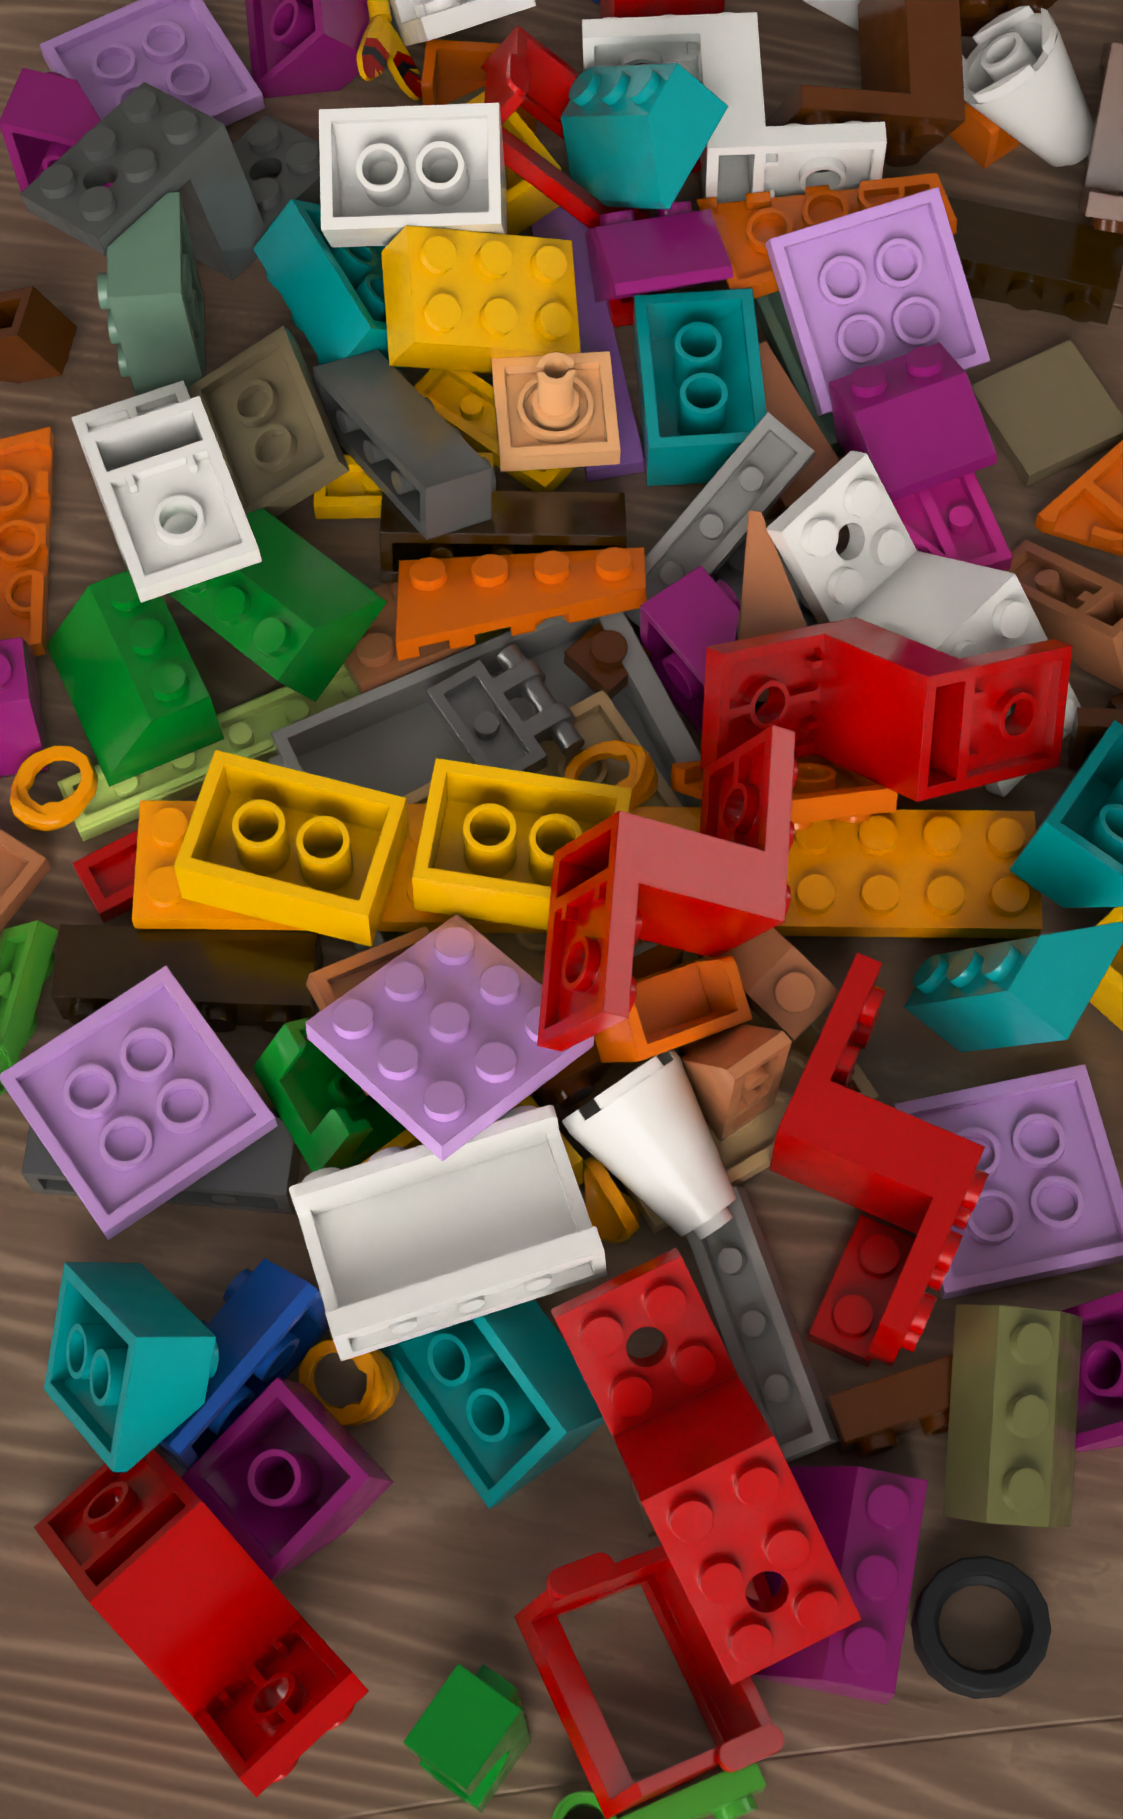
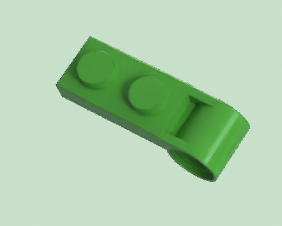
M38 920L3 929L0 939V1074L19 1061L21 1050L25 1049L26 1043L36 1030L38 1023L36 1008L43 984L50 976L55 963L53 948L59 930ZM0 1081V1095H1V1094H3V1093H4L5 1091H7V1090L5 1089V1087L3 1086V1084H2L1 1081Z
M756 1762L733 1773L722 1771L618 1819H703L712 1814L715 1819H737L757 1809L753 1795L762 1792L766 1787V1783ZM578 1791L560 1801L554 1810L552 1819H566L571 1812L579 1808L594 1809L603 1819L605 1817L593 1792Z

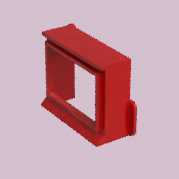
M517 25L481 66V69L486 72L484 103L500 104L501 125L520 106L564 140L561 115L571 100L568 96L569 90L580 73ZM502 126L505 165L589 229L600 226L599 215L626 210H634V214H636L641 209L606 207L597 198Z
M662 1545L614 1563L609 1555L599 1552L558 1567L551 1571L546 1578L547 1590L514 1616L605 1819H610L637 1804L720 1767L730 1773L739 1771L776 1754L784 1746L783 1733L773 1724L751 1676L733 1685L730 1684ZM641 1585L717 1747L634 1783L558 1617Z

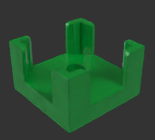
M309 1018L285 1023L252 1068L312 1172L323 1168L335 1167L343 1169L360 1164L406 1130L400 1122L370 1095L366 1097L363 1089L311 1041H305L304 1037L307 1034L305 1022Z

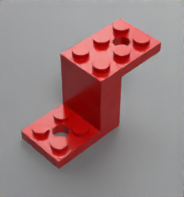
M854 617L707 646L700 769L704 771L705 767L772 725L796 732L795 759L816 754L916 802L1060 766L1073 645L1057 639H1050L959 659ZM768 688V701L755 714L756 701L759 695ZM1015 702L1014 713L1006 718L1009 708Z
M772 725L704 768L699 832L619 810L554 852L537 1046L562 1052L629 1018V1012L634 1005L637 994V983L635 977L632 976L634 945L638 939L707 957H718L785 922V915L791 901V890L787 884L788 856L795 834L794 824L791 821L792 789L798 776V763L794 758L796 732Z
M857 952L777 1129L769 1170L917 1234L867 1353V1356L892 1366L900 1348L914 1352L937 1300V1297L926 1293L925 1289L928 1286L937 1291L940 1290L963 1237L962 1234L951 1230V1227L954 1226L965 1230L989 1173L976 1168L985 1146L849 1089L855 1072L853 1068L860 1050L866 1049L880 1016L878 1012L887 991L876 986L882 962Z
M677 1248L551 1309L554 1319L616 1443L639 1499L730 1684L733 1685L862 1620L777 1440L741 1381ZM654 1327L663 1333L662 1344L653 1355L638 1358L626 1352L628 1338L637 1329ZM765 1571H773L782 1575L781 1587L771 1598L754 1600L746 1596L747 1585L755 1575Z
M154 1448L127 1472H112L105 1463L34 1526V1529L87 1601L194 1718L236 1776L256 1798L272 1783L285 1778L294 1769L299 1757L328 1730L341 1725L350 1716L355 1704L369 1692L350 1668L291 1605L204 1502Z

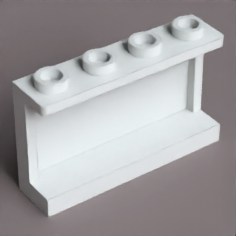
M526 1105L509 1110L500 1117L499 1121L492 1123L443 1162L424 1144L410 1149L390 1147L372 1155L368 1162L343 1170L329 1167L314 1171L307 1175L302 1183L295 1184L289 1188L324 1303L331 1335L341 1361L607 1276L605 1250L596 1226L592 1227L560 1135L558 1118L553 1105H546L540 1108Z

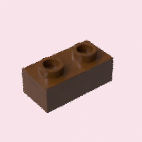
M953 1354L828 1396L826 1407L839 1439L835 1444L840 1456L855 1450L858 1451L861 1459L880 1455L899 1445L896 1436L922 1428L925 1437L947 1432Z

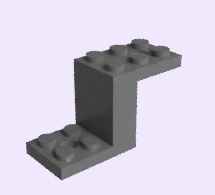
M143 82L94 128L86 132L54 164L44 170L33 183L20 193V196L28 212L107 256V246L166 193L180 192L195 259L234 280L258 258L253 248L291 199L314 204L320 199L319 142L268 115H264L232 145L224 123ZM279 174V175H278L276 178H274V179L267 177V176H269V175ZM107 183H113V184H112L110 187H108V188L105 187V186H102V185L107 184Z

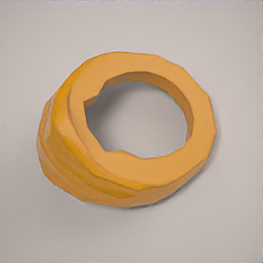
M619 740L594 744L577 754L566 767L564 778L578 780L582 771L596 761L610 758L617 761H628L630 764L629 775L627 778L620 780L616 786L632 788L630 809L650 800L658 787L657 771L649 752L639 745Z
M55 745L28 757L20 766L11 786L10 804L14 815L28 828L45 832L63 828L76 820L96 794L98 775L92 760L71 746ZM61 760L72 762L78 766L81 771V780L78 788L72 795L60 802H48L42 806L31 799L28 791L34 784L36 774L44 766Z
M594 1156L588 1157L583 1161L585 1207L592 1227L596 1226L601 1240L612 1244L625 1242L640 1228V1211L632 1198L617 1188L603 1164Z
M332 1337L325 1338L312 1346L298 1368L299 1383L304 1384L342 1426H357L377 1419L394 1404L400 1390L399 1381L392 1362L378 1349L350 1358L355 1362L360 1371L367 1374L366 1392L360 1403L354 1402L345 1407L333 1406L324 1401L317 1392L314 1376L318 1363L326 1355L331 1353L338 1354Z

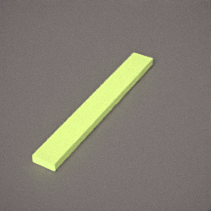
M509 627L476 634L475 646L509 632ZM344 664L316 703L287 686L276 689L217 714L224 736L223 740L111 787L108 786L100 765L94 766L98 775L96 794L80 816L74 820L83 842L138 819L140 800L180 801L199 793L215 750L268 763L267 759L276 756L271 732L360 695ZM81 772L57 782L64 799L72 795L78 788Z

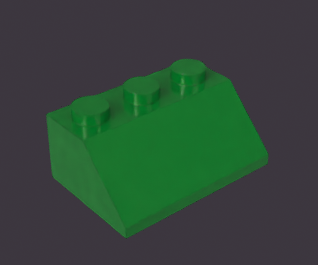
M259 508L246 514V517L258 545L262 562L168 594L278 682L316 703L384 608L387 601L268 511Z
M129 569L89 585L46 646L108 786L111 787L223 740L224 736L210 695L163 597L159 596L141 603Z

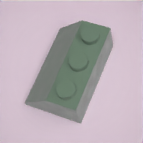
M168 192L107 246V272L97 274L99 304L101 310H108L109 336L111 344H118L120 374L122 378L131 377L136 396L182 380L188 391L189 386L206 376L205 297L180 192Z

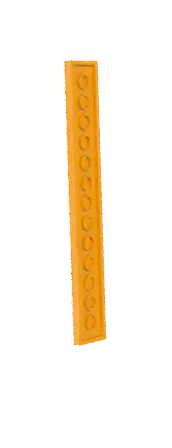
M140 800L132 921L135 929L307 931L183 899L174 864L197 801ZM407 804L409 832L377 931L411 932L426 925L429 932H432L453 917V915L414 909L412 875L426 804ZM637 806L630 809V813L695 832L700 831L701 807ZM896 809L894 812L871 814V818L865 822L850 823L831 819L816 821L809 829L795 830L793 844L788 856L787 884L791 890V901L785 915V922L774 927V929L782 936L1008 939L1039 936L1043 930L1040 892L1033 889L1027 882L1009 870L1036 831L1035 811ZM462 917L479 933H547V930Z

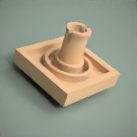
M610 351L572 354L553 352L540 356L491 359L500 472L620 464L621 449Z

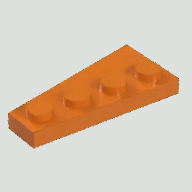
M937 173L861 181L859 188L838 191L830 190L829 185L805 187V194L773 198L770 197V191L746 193L745 201L717 203V197L696 199L697 211L711 210L730 259L734 278L723 280L726 289L752 288L754 299L779 291L765 243L774 237L939 187L952 234L957 233V219Z
M51 426L0 439V640L22 637L35 651V657L46 654L55 450V438Z
M611 547L602 550L546 551L529 554H486L474 557L438 559L427 557L419 560L399 561L396 620L398 661L420 657L419 647L444 641L448 642L450 650L476 644V634L509 627L512 636L536 631V626L540 625L545 619L562 616L568 623H574L638 609L641 604L647 601L644 547Z

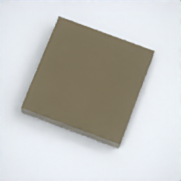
M1071 339L971 384L986 427L1026 487L1111 448L1123 440V414Z

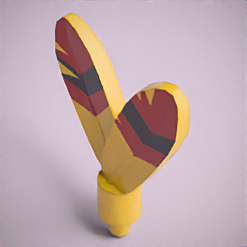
M367 0L370 22L362 37L356 58L360 76L365 81H372L383 73L387 64L400 89L411 99L418 101L422 98V78L407 48L390 23L392 15L389 0Z

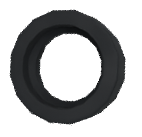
M990 1556L960 1558L938 1570L917 1598L911 1621L914 1650L928 1675L948 1691L972 1699L1001 1697L1025 1683L1045 1658L1051 1635L1048 1605L1034 1580L1014 1564ZM984 1585L999 1590L1013 1602L1020 1614L1023 1633L1019 1649L1010 1661L996 1669L976 1670L962 1665L948 1653L941 1641L938 1622L942 1606L951 1594L966 1586Z

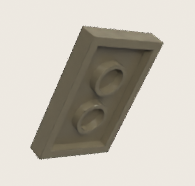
M284 326L273 331L188 387L191 398L197 396L201 398L245 514L263 508L274 517H277L350 471L297 340Z

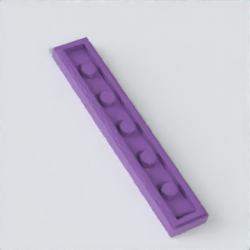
M559 206L529 226L531 237L572 240L581 353L610 351L621 449L620 464L585 466L586 480L591 482L645 472V459L606 301L595 302L585 231L589 230V228Z

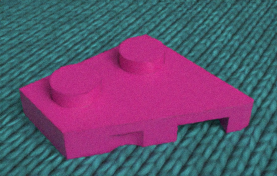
M974 472L892 502L917 551L1002 571L1011 568L1012 554Z

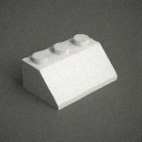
M499 103L319 109L321 231L331 247L387 246L406 225L507 234L506 173Z

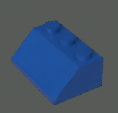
M265 1258L254 1271L247 1268L233 1279L223 1295V1300L226 1303L209 1323L201 1320L216 1336L219 1350L217 1371L212 1378H209L205 1404L157 1445L186 1471L277 1377L287 1379L305 1358L309 1349L329 1329L320 1291L306 1280Z

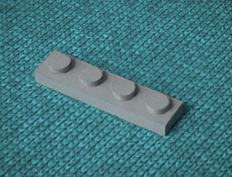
M768 412L645 557L647 600L700 565L713 577L746 538L748 512L760 511L764 517L816 456L815 451ZM640 608L624 611V614L640 627Z
M734 1186L732 1188L737 1199L727 1206L733 1218L702 1240H699L694 1231L689 1232L686 1236L731 1361L741 1381L774 1434L787 1463L834 1444L839 1439L745 1188Z

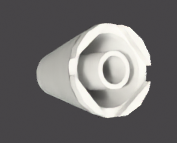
M1020 6L999 15L983 26L972 37L978 45L966 59L962 54L964 101L1051 166L1062 167L1079 163L1088 155L1094 122L1055 20L1048 10L1041 8V13H1034L1030 6Z
M674 1049L654 1056L562 1120L569 1134L681 1237L694 1231L699 1240H702L733 1218L727 1206L735 1201L737 1197L680 1056L677 1055Z

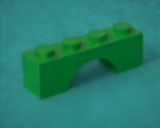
M458 1663L403 1743L409 1751L421 1759L419 1765L427 1774L479 1813H482L531 1742L525 1723L527 1716L522 1713L524 1708L520 1705L522 1700L517 1696L519 1693L518 1689L484 1664L480 1666L474 1675Z

